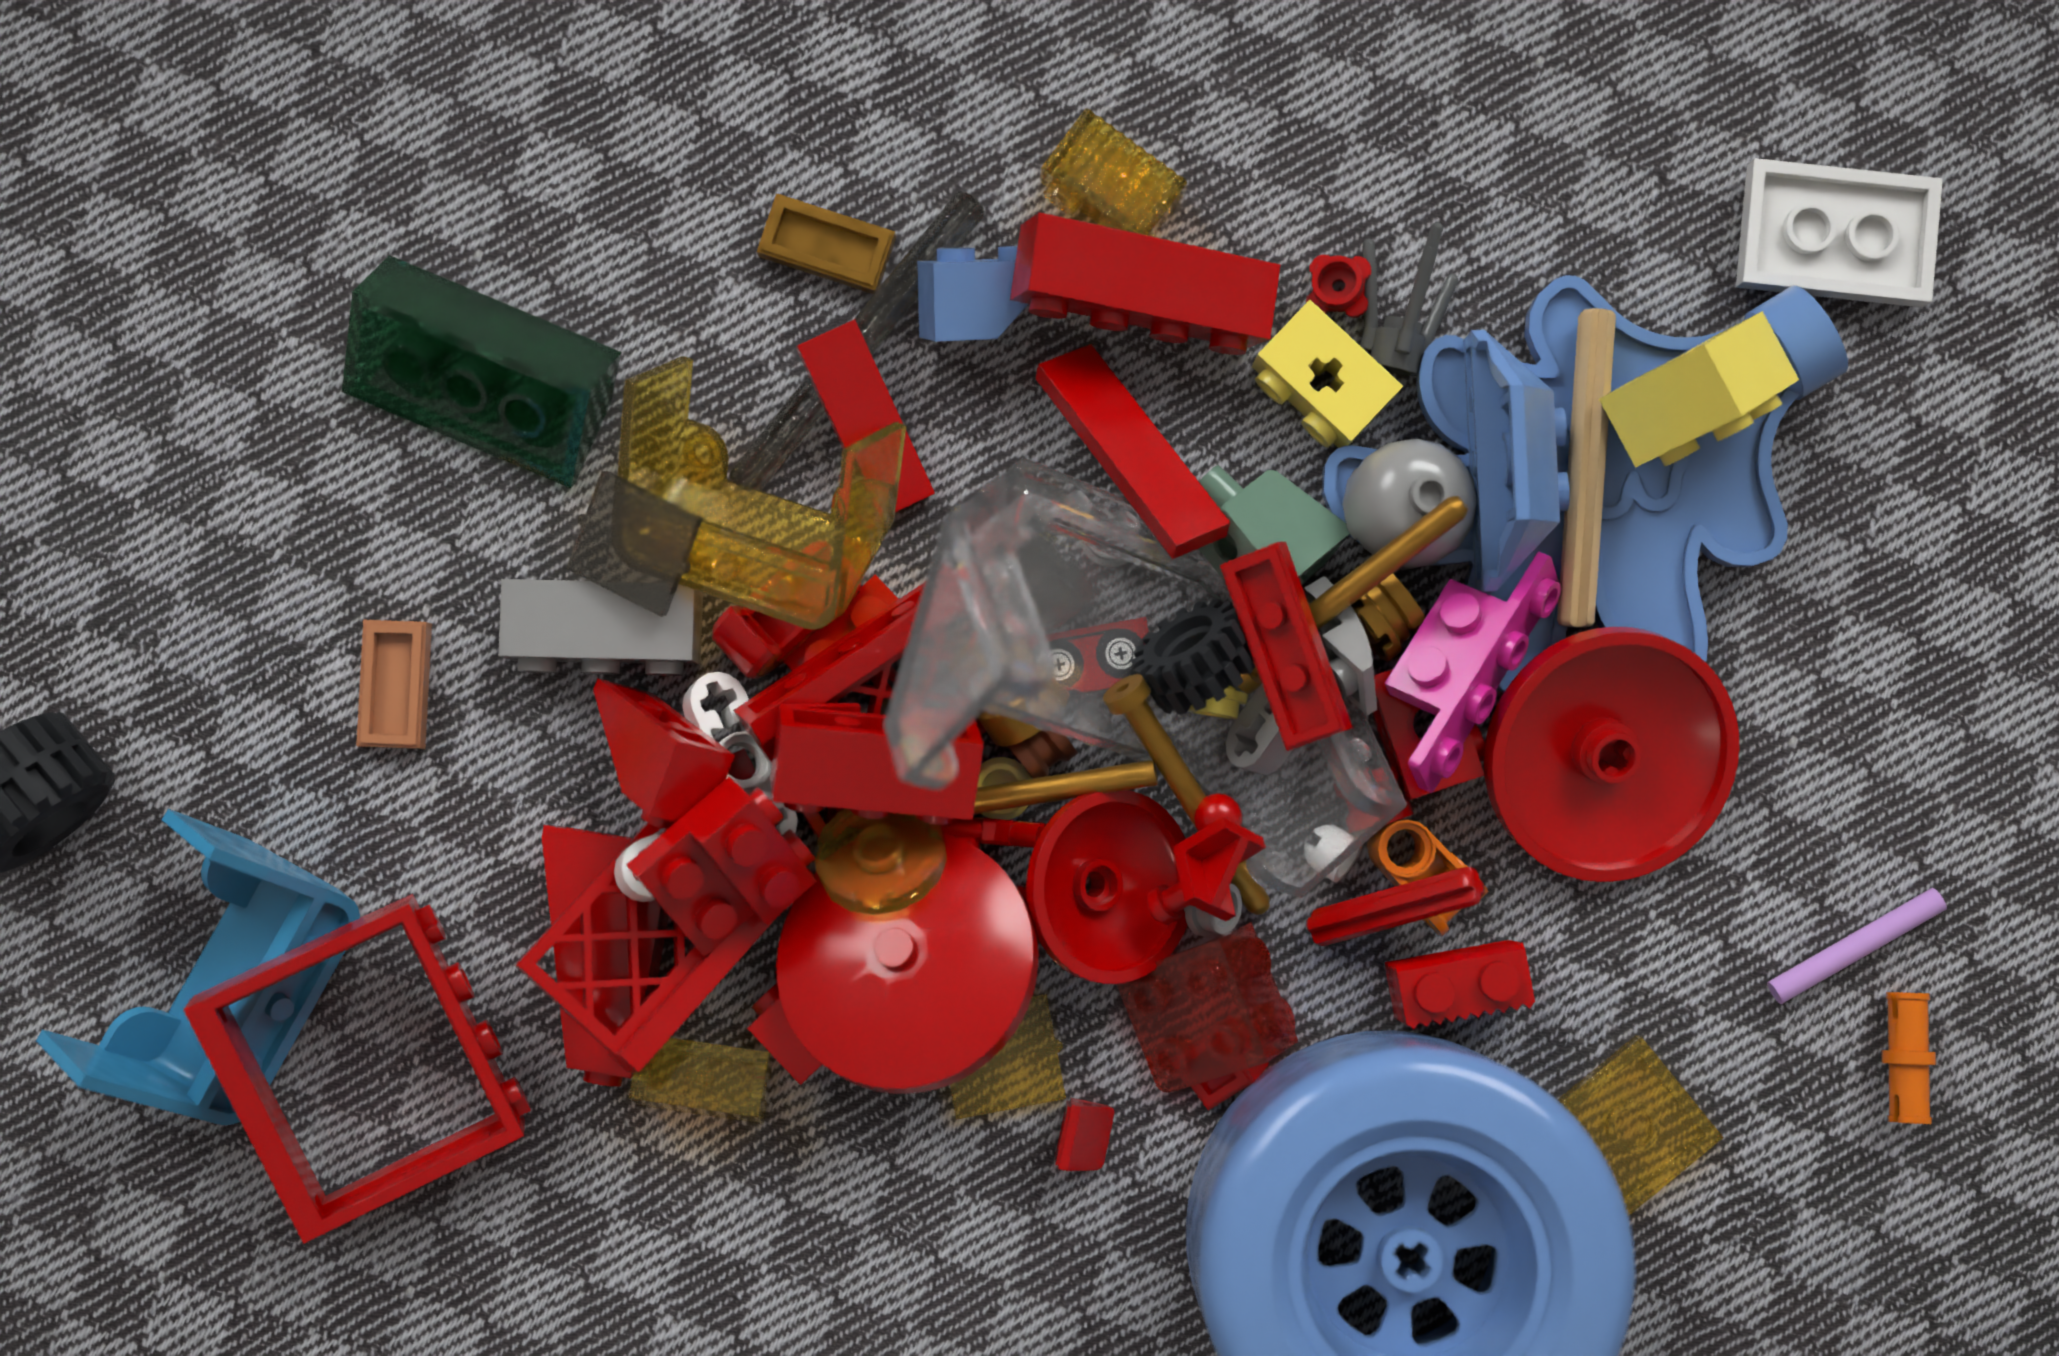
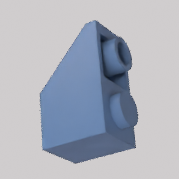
M1018 246L998 247V259H975V248H938L937 261H917L919 338L935 342L998 339L1028 305L1010 300Z

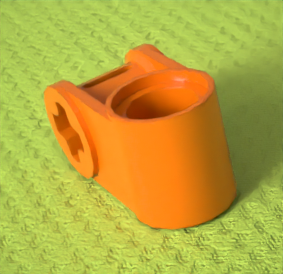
M1400 819L1374 828L1369 834L1367 842L1369 858L1374 866L1394 886L1467 866L1457 856L1449 852L1427 827L1416 821ZM1405 829L1414 839V854L1406 863L1396 865L1388 856L1387 844L1394 833ZM1485 885V894L1481 896V899L1489 892ZM1460 910L1423 919V921L1442 937L1450 930L1448 922Z

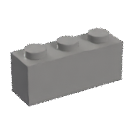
M501 579L498 656L518 661V672L556 673L557 662H581V673L612 675L620 674V663L645 664L646 675L683 676L684 664L701 665L703 589L695 583Z

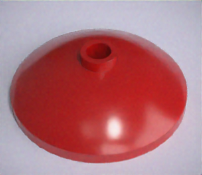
M1130 790L1111 793L1094 792L1080 795L1069 801L1052 816L1037 839L1027 872L1026 893L1028 911L1037 938L1044 950L1057 965L1075 977L1101 984H1122L1135 981L1159 967L1172 954L1185 933L1187 922L1184 909L1180 919L1170 925H1165L1156 921L1147 908L1149 891L1161 884L1170 887L1180 881L1173 846L1186 839L1175 819L1153 799ZM1089 875L1091 878V887L1088 893H1086L1085 885L1087 876Z

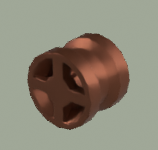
M1051 721L1044 729L1032 737L1015 745L1007 746L1032 779L1049 776V768L1058 761H1069L1078 754L1072 743L1054 721Z

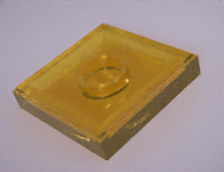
M1635 1035L1557 1099L1576 1117L1605 1157L1620 1188L1628 1216L1724 1138L1646 1041L1638 1035Z

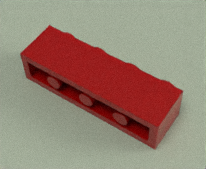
M1039 212L1020 226L1010 300L1030 304L1029 312L1040 317L1063 319L1070 312L1090 316V325L1099 329L1125 331L1128 329L1129 324L1150 329V337L1158 341L1185 343L1188 341V337L1210 341L1209 350L1228 355H1244L1247 352V348L1271 339L1281 264Z

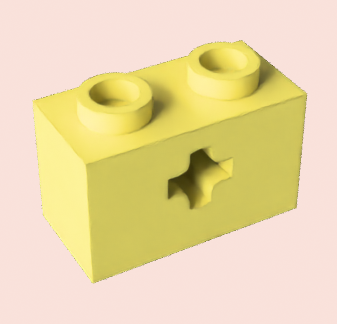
M1311 300L1257 354L1252 368L1259 373L1255 378L1258 386L1271 399L1281 405L1288 400L1305 416L1301 421L1305 430L1316 441L1327 448L1333 443L1338 448L1350 445L1403 387L1400 382ZM1326 370L1333 375L1334 379L1329 387L1326 386L1318 392L1312 388L1310 383L1315 375L1319 376Z

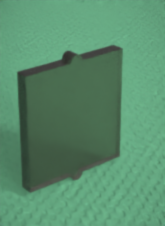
M601 471L587 512L578 517L581 529L566 569L660 617L666 616L682 574H686L691 570V565L687 560L703 518L609 471Z

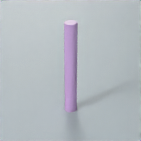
M1930 888L1768 981L1767 986L1776 1001L1783 1004L1947 909L1946 903L1936 889Z

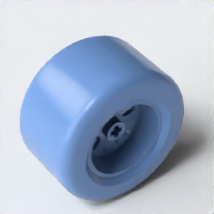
M1395 1030L1364 1031L1340 1035L1314 1043L1292 1053L1271 1066L1252 1084L1247 1086L1232 1102L1215 1126L1203 1149L1194 1173L1186 1218L1187 1259L1197 1302L1218 1356H1619L1627 1334L1633 1307L1635 1257L1629 1217L1620 1188L1609 1164L1590 1134L1576 1117L1554 1096L1529 1078L1470 1048L1443 1038ZM1395 1166L1399 1168L1402 1174L1403 1201L1399 1207L1380 1214L1374 1213L1359 1196L1356 1187L1357 1182L1361 1177L1376 1170ZM1445 1175H1449L1459 1181L1476 1198V1205L1472 1212L1451 1225L1441 1224L1429 1214L1427 1209L1436 1181ZM1339 1219L1361 1232V1248L1359 1256L1355 1261L1331 1266L1323 1265L1318 1261V1242L1323 1223L1326 1220ZM1401 1243L1410 1249L1414 1247V1250L1420 1256L1418 1262L1413 1266L1404 1261L1400 1263L1394 1255L1395 1249ZM1484 1244L1491 1245L1492 1251L1489 1264L1476 1291L1454 1280L1452 1275L1455 1254L1459 1249ZM1364 1285L1373 1287L1386 1298V1308L1379 1327L1374 1333L1364 1335L1349 1325L1337 1312L1340 1300ZM1432 1297L1441 1298L1453 1312L1454 1316L1439 1327L1412 1337V1307Z

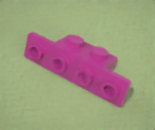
M1541 552L1535 555L1507 602L1450 579L1384 683L1391 696L1436 715L1408 762V766L1419 788L1432 793L1442 777L1448 778L1454 773L1463 755V743L1475 723L1482 724L1491 713L1496 700V689L1508 670L1514 671L1524 659L1529 644L1528 637L1540 617L1547 618L1554 610L1560 596L1561 585L1551 556Z

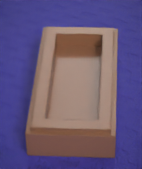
M363 620L356 746L405 749L426 748L431 623Z

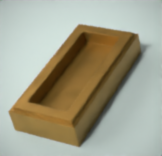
M776 193L756 252L760 258L877 295L896 240L895 231Z

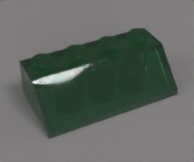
M389 255L352 291L342 393L568 488H572L579 477L612 401L621 352Z

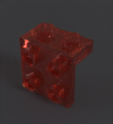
M1252 922L1235 927L1230 932L1221 934L1204 944L1155 961L1156 969L1146 976L1135 981L1117 984L1154 1082L1158 1089L1165 1093L1267 1063L1298 1042L1295 1033L1293 1011L1288 1002L1281 998L1271 973L1269 950L1265 943L1257 937Z

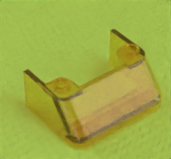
M681 356L626 379L624 382L613 529L614 543L621 558L628 565L639 571L806 629L823 628L840 617L847 609L893 524L906 425L893 422L843 449L839 487L833 495L831 513L829 514L727 480L729 457L722 437L710 426L688 419L693 370L692 358Z

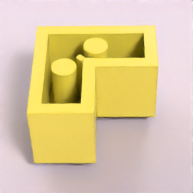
M1761 311L1709 338L1678 357L1627 382L1599 398V401L1635 468L1657 457H1660L1665 467L1699 450L1700 446L1696 438L1712 431L1717 441L1723 440L1754 423L1753 420L1778 408L1783 404L1778 393L1797 382L1799 378L1765 314Z

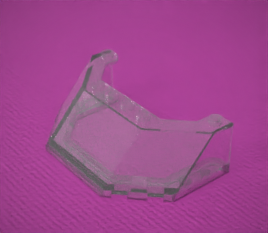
M1022 457L1004 475H998L980 488L966 503L963 501L953 508L943 520L884 722L900 780L930 789L946 787L958 772V763L951 742L982 710L1031 724L1043 731L1049 730L1080 740L1089 746H1098L1126 755L1138 762L1152 760L1125 715H1113L1103 701V696L1116 682L1127 676L1137 674L1132 666V659L1136 658L1133 653L1137 646L1145 645L1142 639L1148 632L1157 633L1159 631L1157 624L1165 618L1171 622L1177 618L1175 612L1183 608L1190 612L1193 610L1194 604L1205 601L1209 605L1213 599H1221L1223 603L1229 601L1234 606L1225 581L1199 549L1172 559L1127 499ZM1239 687L1236 688V691L1243 692ZM1255 691L1252 692L1251 694H1248L1247 703H1248V701L1250 700V698L1253 696V694L1255 693ZM1151 695L1146 699L1204 794L1208 796L1213 793H1222L1232 797L1239 804L1242 811L1241 826L1263 837L1266 848L1248 858L1246 862L1249 874L1263 888L1274 889L1302 898L1407 806L1365 714L1348 698L1343 699L1353 726L1352 729L1293 749L1285 762L1275 772L1268 775L1256 774L1236 767L1230 762L1226 753V740L1235 719L1212 717L1191 712L1177 715L1175 710L1168 714L1163 712L1161 708L1159 709ZM1240 704L1238 715L1246 704Z

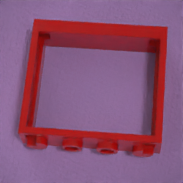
M413 893L194 995L183 1009L303 1244L524 1137L525 1119L523 1114L531 1111L527 1097L516 1077L505 1080L495 1058L503 1055L498 1038L487 1019L477 1024L466 1002L475 997L469 979L459 962L448 965L438 945L439 942L446 940L443 927L432 906L429 904L420 908ZM402 925L495 1114L325 1196L229 1005Z

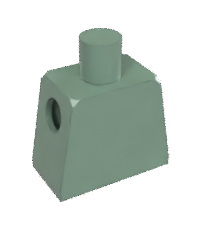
M1216 465L1199 481L1231 522L1226 537L1199 548L1200 552L1224 581L1225 579L1220 568L1221 564L1273 543L1286 541L1301 585H1303L1326 565L1350 535L1343 520L1278 471L1267 470L1243 489L1222 467Z

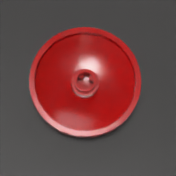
M1603 627L1574 634L1553 644L1534 657L1511 681L1499 700L1488 727L1484 749V777L1492 808L1506 832L1522 849L1539 863L1560 874L1594 882H1615L1649 874L1675 861L1692 848L1710 829L1721 813L1731 792L1738 767L1739 730L1737 717L1728 692L1717 674L1697 654L1683 645L1658 633L1633 627Z
M903 830L884 833L858 842L837 854L813 875L817 882L794 901L786 917L777 950L776 973L779 997L785 1016L801 1044L814 1058L838 1076L860 1087L892 1094H912L928 1092L958 1082L976 1072L1003 1049L1022 1022L1032 999L1038 973V943L1036 931L1023 896L1007 873L991 857L970 843L950 835L923 830Z

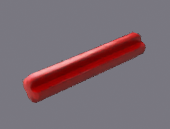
M1462 867L1314 909L1311 917L1306 920L1307 930L1311 933L1315 944L1319 946L1331 945L1477 905L1481 900V896L1485 894L1484 883L1480 880L1475 868Z

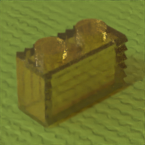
M1085 108L1040 168V182L1046 186L1043 194L1062 212L1073 215L1078 209L1096 222L1097 225L1152 237L1159 232L1162 225L1182 201L1188 183L1184 177L1177 175L1173 169L1167 168L1163 162L1157 160L1152 154L1147 153L1143 147L1136 145L1132 139L1126 138L1122 132L1117 131L1111 124L1106 123L1101 117L1096 116L1092 110Z

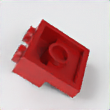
M730 776L626 864L634 876L704 957L753 914H756L768 925L817 882L806 868L815 859L811 851L792 830L789 829L781 835L775 828V825L784 818L775 804L758 787L748 794Z

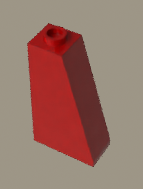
M544 825L542 847L551 925L632 839L631 837L559 825ZM614 879L608 886L617 885L616 880ZM600 894L590 905L591 934L627 932L625 894ZM656 900L637 901L638 931L666 930L669 916ZM580 917L563 935L581 934ZM665 938L638 939L640 978L658 977ZM628 940L591 941L593 981L629 979ZM581 942L555 943L553 949L557 983L582 981ZM656 985L640 986V1003ZM629 986L593 988L594 1017L612 1034L630 1015ZM582 989L565 990L583 1006ZM560 1008L566 1068L583 1070V1081L614 1087L622 1085L623 1077L631 1079L639 1074L636 1072H626L608 1055L610 1052Z

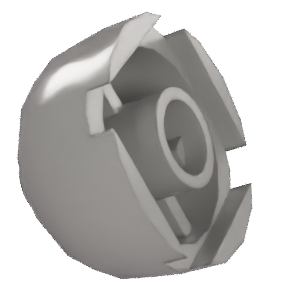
M1410 439L1387 443L1365 457L1347 480L1342 505L1347 530L1354 541L1359 540L1363 548L1374 555L1445 499L1459 496L1469 508L1465 519L1399 568L1407 570L1432 565L1455 551L1473 527L1478 501L1473 477L1461 458L1441 444L1422 439Z

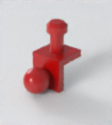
M1213 793L1204 797L1194 813V823L1198 832L1173 846L1180 881L1170 887L1161 884L1149 891L1147 908L1156 921L1170 925L1182 917L1183 909L1189 905L1223 921H1228L1236 916L1229 887L1240 863L1264 850L1266 847L1262 836L1241 826V808L1229 795Z

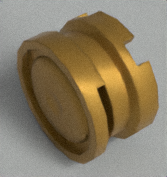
M1393 573L1351 605L1366 632L1371 650L1387 662L1401 652V644L1410 637L1409 630L1416 634L1426 618L1410 592Z

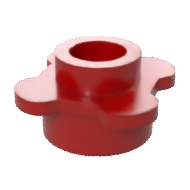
M1326 254L1319 255L1312 260L1309 270L1312 275L1313 290L1307 296L1306 303L1311 300L1325 314L1328 312H1345L1350 318L1362 316L1367 311L1369 305L1368 299L1364 295L1365 281L1372 274V268L1368 260L1361 256H1355L1350 259L1346 256L1336 255L1330 257ZM1342 281L1345 284L1342 291H1335L1333 289L1335 282Z

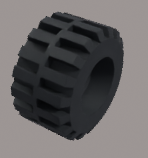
M50 712L14 723L0 731V873L28 863L68 837L94 814L114 785L115 774L64 713Z

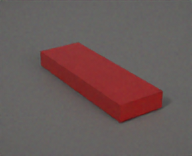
M856 320L849 321L795 346L875 519L880 520L935 494Z
M1286 541L1273 543L1221 564L1220 568L1286 752L1352 729V723Z

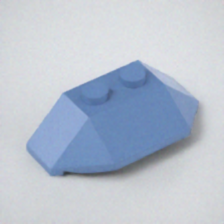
M1471 330L1463 340L1469 467L1470 474L1474 480L1478 501L1472 527L1475 589L1487 594L1497 591L1560 523V511H1568L1570 500L1569 480L1566 472L1557 471L1556 447L1565 446L1566 416L1563 407L1554 408V391L1488 332L1485 330Z

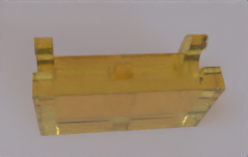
M669 1038L639 1073L633 1072L629 1099L638 1106L764 1124L767 1108L765 1093L767 1082L771 1079L772 1064L769 1061L770 1052Z

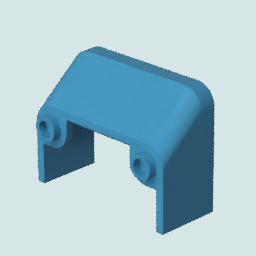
M167 809L162 821L205 856L201 868L202 882L215 897L229 902L226 911L168 1012L145 1006L127 1010L111 1023L99 1045L43 1029L36 1042L79 1088L219 1125H231L240 1122L183 1011L184 1007L194 995L360 918V912L356 903L341 890L252 840ZM345 951L229 1005L269 1086Z

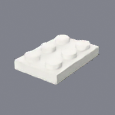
M1754 158L1747 165L1736 288L1782 292L1790 286L1796 285L1807 291L1811 296L1923 308L1932 302L1943 178Z

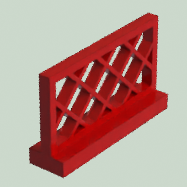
M945 568L733 711L745 730L753 737L772 767L779 704L838 703L839 699L852 691L871 695L867 713L880 714L883 698L914 702L918 705L917 715H924L926 706L950 710L951 702L955 701L928 696L936 662L948 664L949 660L953 657L952 655L939 653L944 629L962 616L965 617L974 632L972 639L990 629L975 603L978 597L967 578ZM928 640L926 650L916 648ZM904 655L924 659L915 694L886 688L891 665ZM875 676L873 686L863 684L867 680ZM959 692L957 702H966ZM971 705L973 714L976 715L975 710L977 706ZM975 716L980 735H982L986 730L977 716ZM844 808L839 809L825 820L822 819L818 812H801L817 839L822 843H825L861 818L851 813L849 809Z
M646 823L514 965L610 1052L608 1055L626 1072L639 1073L774 922L773 920L766 925L756 914H753L704 957L694 945L685 953L684 937L686 936L674 922L673 930L638 931L637 901L626 896L627 932L591 934L590 905L600 894L622 893L618 885L608 886L615 879L614 869L616 860L622 851L640 839L658 833L661 829L649 823ZM580 917L581 934L563 935ZM673 937L675 964L664 977L640 978L638 939ZM628 940L629 979L593 981L591 941ZM581 942L582 981L557 983L536 964L555 943ZM656 985L640 1003V986ZM629 986L630 1015L612 1034L594 1017L593 988ZM582 989L583 1006L565 990Z

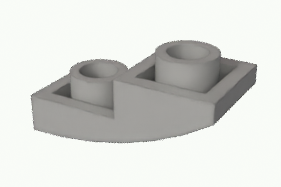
M1325 576L1304 587L1308 605L1333 586ZM1350 605L1320 628L1318 632L1342 699L1348 698L1368 716L1377 710L1371 648L1360 619Z

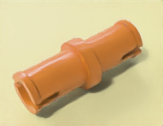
M1886 992V999H1888V1050H1882V1063H1888L1889 1066L1888 1122L1932 1124V1117H1930L1929 1065H1936V1052H1929L1928 1000H1930V993Z

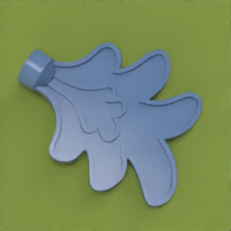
M1565 275L1553 280L1534 298L1526 314L1524 337L1536 364H1522L1554 391V408L1563 407L1565 411L1566 443L1565 446L1556 447L1557 471L1567 473L1578 316L1583 310L1602 308L1614 311L1616 315L1611 392L1725 330L1698 337H1672L1654 333L1625 319L1584 279ZM1796 285L1790 286L1747 312L1744 316V320L1763 311L1799 378L1797 382L1778 393L1783 403L1781 406L1753 420V424L1723 440L1717 441L1712 431L1696 438L1700 446L1699 450L1665 467L1660 457H1657L1635 468L1609 419L1595 621L1599 628L1633 627L1655 632L1683 645L1706 662L1708 636L1706 618L1698 587L1699 552L1701 551L1708 559L1725 567L1745 568L1771 560L1781 553L1787 540L1788 524L1775 488L1771 466L1773 440L1778 425L1787 409L1795 400L1804 398L1844 374L1848 369L1847 353L1834 324L1820 304L1801 287ZM1444 335L1436 338L1421 356L1416 376L1417 396L1422 413L1434 432L1446 443L1465 453V455L1457 456L1461 458L1470 473L1464 339L1456 335ZM1346 445L1337 448L1329 455L1323 467L1322 496L1327 509L1345 523L1342 504L1347 480L1354 469L1359 467L1363 459L1377 449ZM1560 511V523L1497 591L1487 594L1507 602L1538 552L1552 557L1560 583L1565 511ZM1471 528L1455 551L1432 565L1468 563L1469 569L1464 584L1475 589L1473 529ZM1558 602L1547 618L1540 617L1530 633L1528 649L1521 664L1514 671L1508 670L1497 687L1502 694L1521 669L1534 657L1566 638L1567 627L1560 625L1557 621Z

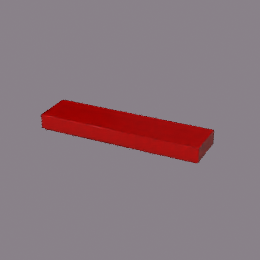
M1092 344L1038 364L1035 378L1172 559L1227 536L1231 522Z

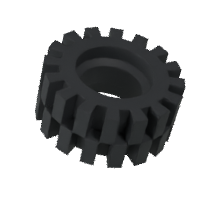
M1213 599L1209 605L1205 601L1195 603L1193 610L1190 612L1183 608L1175 612L1177 618L1171 622L1165 618L1158 623L1159 631L1157 633L1148 632L1142 639L1145 645L1136 647L1133 653L1136 658L1132 659V666L1137 674L1143 676L1151 689L1150 695L1163 712L1171 714L1175 710L1177 715L1186 714L1191 705H1193L1196 711L1206 707L1208 699L1214 697L1217 702L1226 696L1223 690L1229 686L1235 689L1244 682L1240 675L1251 674L1256 667L1253 663L1254 660L1235 607L1229 601L1223 603L1221 599Z

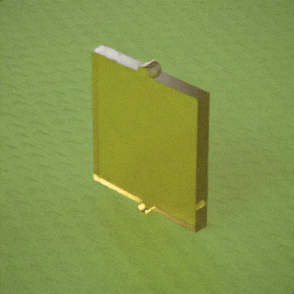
M1047 994L1032 996L1022 1022L998 1054L976 1072L958 1082L950 1084L956 1120L1066 1099L1058 1053L1062 1050L1063 1045L1054 1036Z

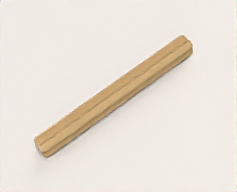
M1602 308L1585 309L1578 316L1567 470L1570 500L1568 511L1564 513L1560 570L1561 592L1558 599L1557 613L1558 623L1565 627L1587 628L1595 622L1609 418L1599 398L1611 392L1616 324L1614 311Z

